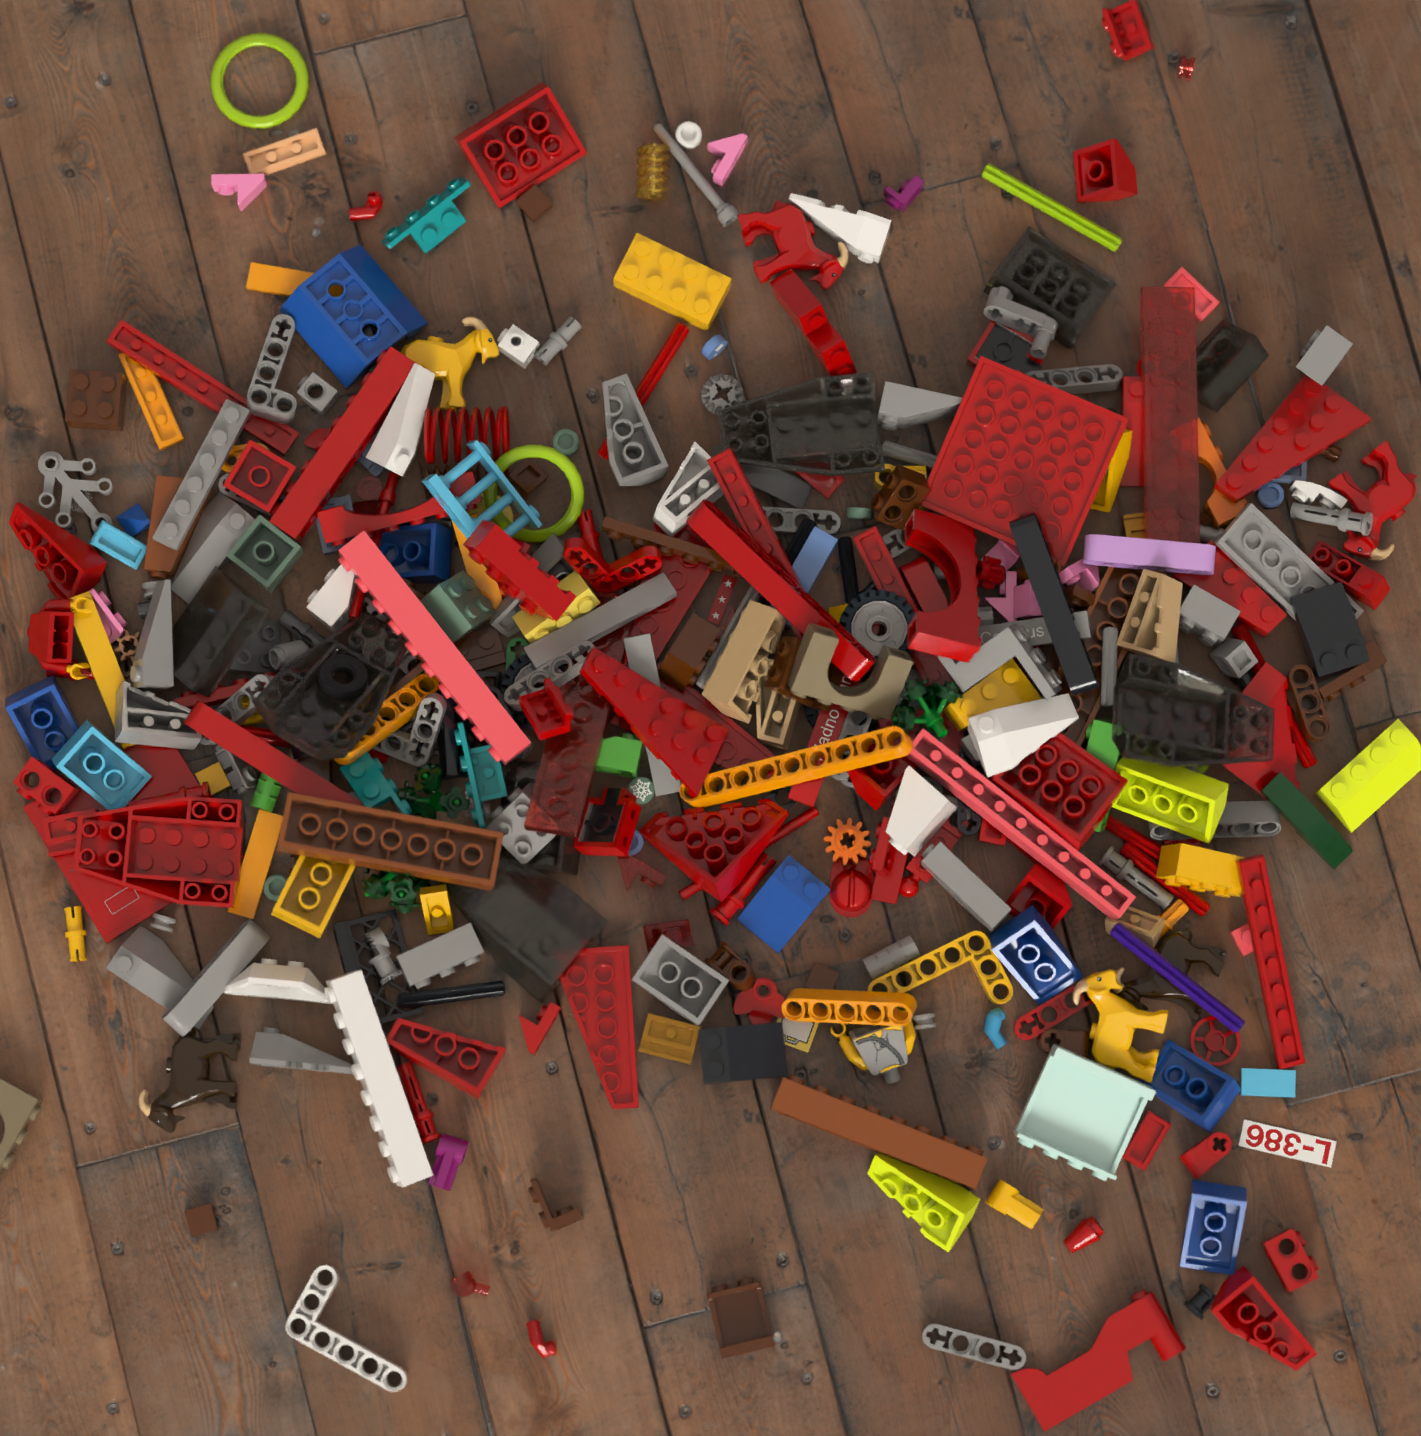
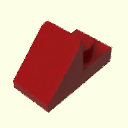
M553 1002L549 1006L543 1005L536 1018L540 1021L538 1025L519 1015L528 1051L533 1055L538 1051L561 1010V1007Z

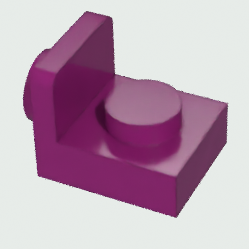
M917 175L911 181L907 179L898 190L900 194L886 186L883 193L885 202L895 210L899 208L904 212L922 191L924 180Z

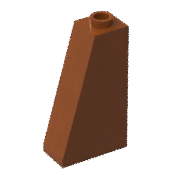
M156 475L144 570L150 574L151 578L165 580L166 576L175 575L200 515L212 493V488L177 552L154 541L152 537L184 478Z

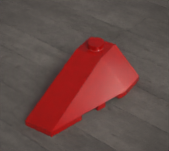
M1123 377L1120 384V415L1129 418L1125 429L1132 431L1129 459L1119 487L1147 486L1173 411V383L1152 377Z
M1244 1265L1222 1283L1210 1310L1227 1331L1238 1335L1249 1344L1260 1348L1295 1371L1317 1354Z

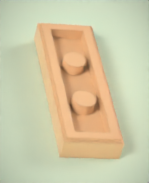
M314 128L243 153L250 174L268 175L325 155L326 152L318 130Z

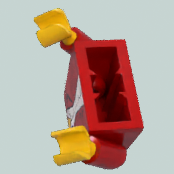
M80 596L75 601L72 599H51L40 608L39 613L31 614L30 626L27 628V635L29 637L28 650L37 657L44 670L64 675L70 673L71 677L75 680L88 677L80 672V668L90 667L88 663L82 662L70 665L74 627V612L72 611L75 609L82 613L93 612V609L84 608L85 601L93 600L92 598Z

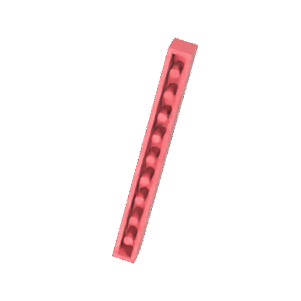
M365 531L361 532L338 551L341 557L338 561L346 572L352 570L357 577L354 581L363 593L367 591L374 598L371 601L374 608L380 615L385 612L391 620L388 622L390 628L397 636L401 633L407 640L404 645L413 657L418 654L424 663L421 667L430 678L433 676L437 678L440 682V685L437 686L446 699L451 697L455 701L457 706L454 709L463 720L468 718L474 725L471 728L472 732L480 742L485 739L491 747L488 749V752L497 763L501 760L506 765L528 748L531 744L530 740Z
M922 728L912 739L913 748L905 757L1111 920L1119 919L1136 898L1135 895L925 729Z

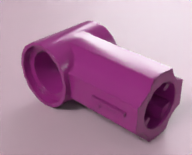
M446 1133L442 1134L435 1156L437 1158L432 1169L433 1176L429 1178V1185L451 1191L459 1164H462L469 1141Z

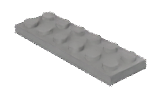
M1248 503L1214 542L1295 621L1290 597L1335 583L1252 503ZM1347 595L1357 620L1364 610Z

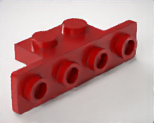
M894 796L890 816L883 817V822L878 823L876 829L878 843L876 849H872L869 860L872 870L876 872L871 899L894 905L898 902L900 883L904 876L909 852L906 855L902 854L888 841L892 837L886 833L897 796Z

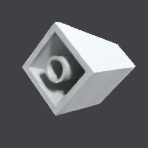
M910 766L905 769L886 833L892 837L888 842L904 855L909 852L915 857L957 808Z

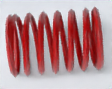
M450 406L446 411L445 422L439 407L433 411V416L431 409L427 407L424 413L426 463L428 465L435 463L437 418L440 427L442 462L444 464L448 462L450 417L453 429L455 462L457 464L461 462L463 416L467 443L474 441L477 417L479 443L483 442L486 446L490 419L493 460L495 462L500 456L501 422L502 455L510 451L508 408L501 406L498 409L495 423L494 412L490 406L485 410L483 422L481 411L477 406L472 410L471 421H469L468 411L464 406L459 410L458 421L454 409ZM467 446V454L469 455L472 451Z

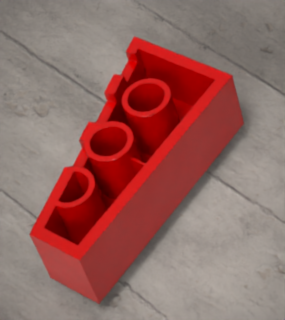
M401 1018L397 1019L386 1038L390 1050L478 1100L506 1054V1048L493 1046L479 1040H472L451 1032L440 1031Z

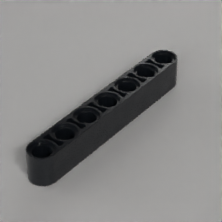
M1033 512L1009 521L1011 532L1073 696L1099 687L1095 670L1083 639H1080V632L1077 631L1072 608L1036 513Z

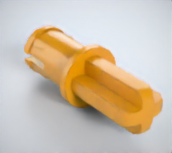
M1177 899L1161 916L1157 915L1165 919L1159 939L1168 930L1172 931V926L1188 912L1189 908L1182 900Z

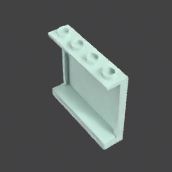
M1053 1044L1013 1133L1019 1138L1018 1142L1029 1148H1033L1034 1145L1044 1149L1042 1153L1054 1159H1057L1058 1156L1068 1159L1067 1164L1076 1169L1082 1170L1084 1166L1093 1170L1092 1175L1101 1180L1107 1181L1108 1177L1116 1180V1169L1147 1101H1152L1156 1091L1151 1086Z

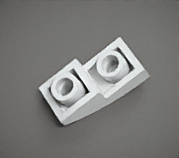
M1296 480L1289 488L1293 492L1291 494L1292 497L1301 504L1306 502L1308 505H1311L1315 498L1320 500L1319 504L1323 508L1340 511L1348 501L1338 493L1311 482Z

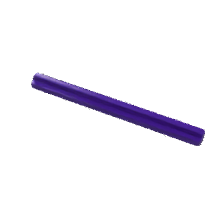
M1121 923L1114 925L1110 935L1233 1032H1238L1243 1027L1244 1020L1124 925Z

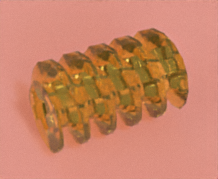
M647 143L637 149V155L640 158L637 159V166L639 168L636 170V175L639 178L636 180V186L638 187L636 196L639 199L646 201L666 200L667 197L661 195V193L669 191V187L662 185V182L669 181V177L662 175V172L669 171V166L663 165L662 162L669 161L670 157L662 154V152L669 151L670 146Z

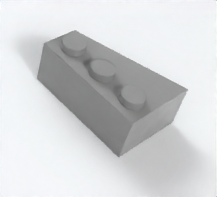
M126 681L121 683L116 691L115 742L188 750L196 748L202 739V734L183 723L192 709L173 701L167 702L155 697V694L152 692H143L132 687Z

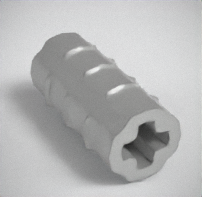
M909 935L862 959V962L870 978L874 980L905 963H909L911 960L919 957L920 953L912 937Z

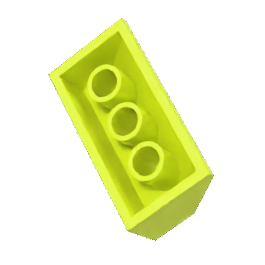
M1397 719L1315 794L1352 833L1421 770V745L1408 728Z
M1130 748L1116 764L1115 771L1127 779L1128 783L1111 807L1209 844L1226 806L1229 784Z

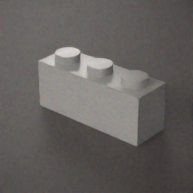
M470 922L396 956V961L403 972L402 974L408 987L415 986L416 989H420L431 984L430 978L440 974L441 978L455 973L454 967L464 963L468 967L481 961L479 956L484 953V950Z

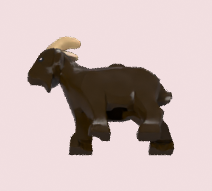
M1186 928L1185 931H1172L1160 942L1158 948L1154 947L1155 951L1186 975H1188L1192 963H1203L1208 966L1214 976L1219 977L1225 964L1223 959L1227 953L1225 950L1209 945L1200 946L1191 942L1193 936L1189 928ZM1149 966L1145 976L1126 983H1121V975L1125 969L1120 968L1116 970V980L1123 987L1122 989L1112 988L1113 993L1127 1000L1139 1010L1149 1009L1140 1002L1141 997L1173 1002L1184 1008L1189 1016L1196 1021L1200 1016L1201 1010H1204L1203 1007L1151 966Z
M193 1027L186 1035H180L172 1047V1057H167L166 1073L171 1074L170 1087L152 1104H148L149 1092L142 1090L138 1098V1104L142 1112L154 1124L166 1132L172 1133L175 1131L177 1123L185 1119L183 1116L175 1115L174 1109L203 1102H216L223 1104L227 1108L237 1110L238 1093H235L236 1081L209 1080V1059L217 1054H223L230 1060L237 1061L238 1051L240 1052L241 1034H221L210 1039H202L200 1030Z

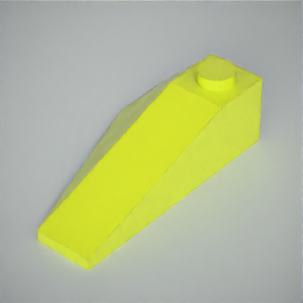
M881 1153L875 1155L867 1173L889 1198H895L903 1206L904 1210L902 1212L908 1218L912 1216L922 1227L919 1231L927 1239L947 1252L952 1249L972 1219L980 1202V1198L957 1183Z

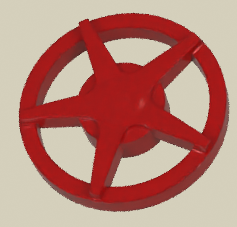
M1208 1016L1197 1022L1190 1034V1048L1194 1055L1214 1067L1223 1066L1231 1062L1238 1054L1241 1046L1239 1031L1233 1032L1232 1030L1223 1033L1216 1030L1213 1020L1218 1019L1214 1016ZM1209 1021V1032L1205 1037H1195L1197 1029L1204 1022ZM1234 1033L1236 1046L1231 1054L1225 1047L1226 1038ZM1194 1041L1204 1043L1208 1049L1205 1059L1196 1050ZM1221 1051L1229 1057L1221 1062L1208 1061L1213 1052Z

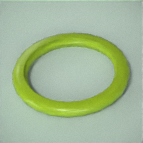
M267 33L249 34L229 43L218 55L211 72L210 88L213 99L220 111L235 123L249 128H269L290 119L304 102L309 87L308 69L300 52L285 39ZM253 46H268L282 52L290 60L296 74V86L289 102L277 112L265 116H253L238 110L230 103L223 86V76L230 60L238 52Z
M524 445L511 449L494 462L502 473L511 464L521 459L542 458L556 464L565 473L571 488L569 508L556 524L540 530L522 528L512 537L527 543L545 542L553 533L557 537L563 535L575 524L581 514L584 503V485L576 466L566 455L554 448L543 445ZM496 482L484 491L486 509L497 501L498 485ZM502 511L492 519L493 523L497 524L502 530L512 523L504 516Z

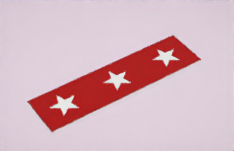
M724 575L707 621L717 625L720 624L737 578Z

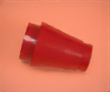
M1090 1216L1088 1219L1084 1217L1063 1242L1073 1254L1101 1240L1100 1236L1105 1232L1093 1216Z

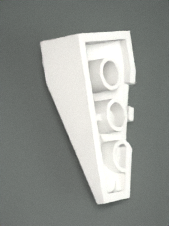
M793 193L790 194L789 204L799 208L806 219L811 220L814 225L835 241L845 244L852 254L858 256L859 260L870 264L873 261L879 263L889 236L891 220L862 210H858L857 214H853L846 210L844 206L838 204L828 208L820 200Z
M414 363L366 456L367 459L402 477L405 476L417 452L424 423V413L428 406L435 373Z
M1069 693L1050 697L1047 700L1044 698L994 709L968 718V733L988 778L1016 767L1022 759L1030 753L1033 754L1037 751L1039 746L1051 737L1058 735L1075 722L1079 716Z

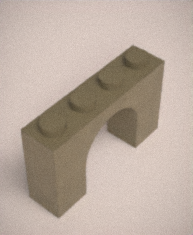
M808 623L787 680L791 692L801 698H806L807 696L814 697L818 702L825 705H831L832 703L841 705L844 710L855 713L856 710L865 712L868 717L880 720L881 717L890 720L913 665V660L908 652L883 645L874 669L865 681L852 687L838 686L828 679V667L839 638L832 629Z
M1 1077L0 1114L4 1120L5 1133L0 1143V1175L4 1168L9 1169L15 1159L13 1152L17 1145L21 1146L29 1134V1131L26 1129L31 1120L35 1122L42 1111L40 1104L43 1101Z

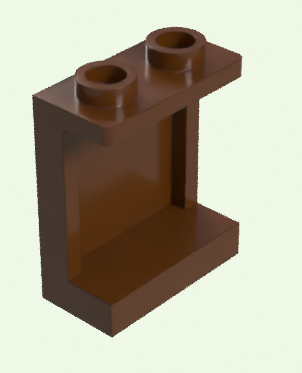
M782 636L776 649L773 665L768 671L765 687L813 710L830 711L832 704H822L811 696L801 698L791 692L787 680L801 644V639ZM830 661L828 679L839 686L843 672Z
M753 1277L737 1281L738 1286L728 1288L727 1283L711 1287L712 1293H707L722 1359L775 1346L760 1281L754 1282Z

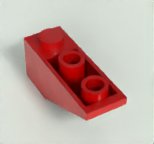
M1321 540L1308 555L1335 583L1342 582L1347 594L1373 610H1376L1391 590L1383 575Z

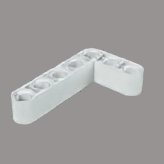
M330 1265L318 1267L313 1272L286 1322L288 1335L388 1391L396 1392L403 1389L408 1382L406 1370L318 1321L340 1279L335 1267ZM325 1269L329 1270L333 1275L332 1282L327 1286L323 1285L319 1280L320 1273ZM310 1294L317 1295L320 1300L319 1306L315 1310L309 1309L306 1305V1298ZM297 1318L303 1319L306 1323V1330L302 1334L296 1333L292 1327L293 1322ZM321 1331L328 1333L330 1336V1343L326 1347H321L316 1342V1337ZM343 1345H350L354 1349V1356L351 1360H344L341 1357L340 1350ZM373 1358L377 1361L378 1369L375 1373L371 1374L365 1370L364 1362L366 1359ZM392 1371H397L402 1376V1382L397 1387L390 1385L388 1382V1375Z

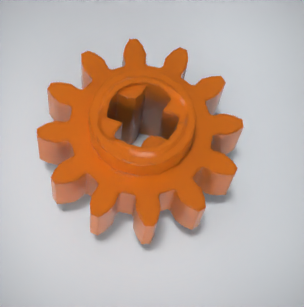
M848 818L846 825H843L842 821L838 819L836 821L837 829L831 826L827 828V831L832 836H826L823 839L825 843H830L831 845L825 849V853L834 852L832 862L842 858V864L846 866L848 859H852V862L857 865L858 855L863 858L867 856L866 851L862 848L871 846L870 841L864 840L870 832L867 830L860 831L862 822H858L856 826H853L852 819ZM847 836L848 840L851 838L854 840L850 848H847L846 845H841L843 837Z

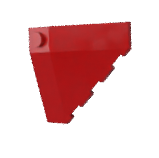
M1265 662L1199 745L1203 751L1263 797L1265 796L1260 791L1280 772L1301 791L1300 782L1296 781L1295 764H1297V756L1290 730L1293 722L1291 706L1287 704L1286 689H1289L1288 679L1267 662Z
M769 798L759 799V805L743 807L742 802L722 804L721 810L705 812L704 807L684 809V815L668 817L667 812L656 813L639 830V833L698 886L722 902L740 884L789 813Z

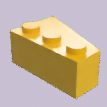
M1010 659L962 695L963 698H958L955 704H949L943 711L956 729L961 731L968 728V718L994 709L1040 700L1042 697L1015 661Z

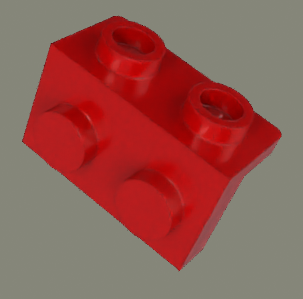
M1138 0L1128 1L1113 9L1107 7L1102 9L1104 15L1101 19L1106 32H1110L1112 38L1110 46L1115 56L1128 61L1154 49Z
M550 677L544 679V689L519 696V705L540 741L570 732V720L573 719L571 706L565 704L559 686H554Z

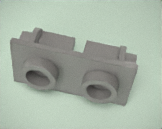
M219 745L215 747L217 751L215 755L223 770H227L230 767L233 768V771L226 774L234 792L237 791L238 795H241L248 791L247 788L257 787V773L250 764Z

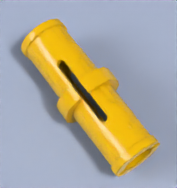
M74 906V918L72 908H64L67 923L65 938H68L70 962H78L77 950L79 952V960H87L84 937L87 935L86 930H83L82 906Z

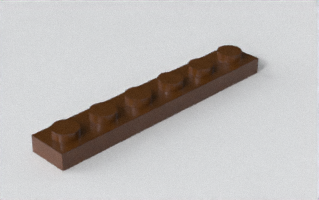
M606 516L604 518L602 532H605L608 538L618 541L625 538L631 540V544L639 548L655 546L660 549L662 555L683 556L682 560L685 562L697 564L699 561L708 564V568L711 570L723 572L725 569L734 572L733 576L746 580L713 549Z

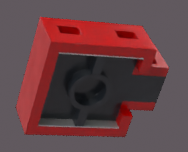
M991 320L969 355L966 364L975 369L980 356H983L1026 374L1031 371H1040L1044 361L1030 354L1034 341L1033 337Z
M604 788L601 800L599 798L587 797L573 847L583 855L628 856L642 808L636 803L637 797L626 788Z

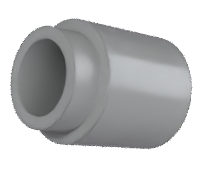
M302 640L277 644L269 650L271 666L281 671L306 666L310 658V649Z

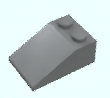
M886 381L877 424H882L881 427L884 429L896 431L897 428L904 429L956 415L962 397Z
M664 935L660 936L631 979L694 1025H700L729 981Z

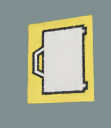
M778 1018L776 1023H783L785 1045L808 1053L819 1022L792 1021L787 1018Z

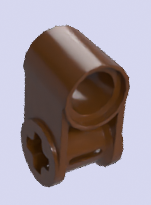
M723 941L712 957L704 960L709 967L727 978L728 982L740 991L749 990L755 984L756 977L752 969ZM747 971V975L743 980H736L739 972Z
M1048 1029L1037 1038V1045L1044 1053L1049 1054L1051 1050L1049 1044L1045 1043V1038L1050 1037L1052 1034V1038L1057 1040L1056 1045L1085 1058L1089 1056L1090 1032Z

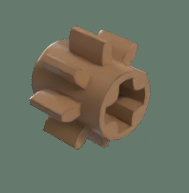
M125 630V636L122 639L119 637L115 638L119 642V647L115 648L114 652L123 653L120 659L122 662H125L128 658L133 662L141 636L139 632L131 636ZM134 643L136 649L128 651L126 645Z

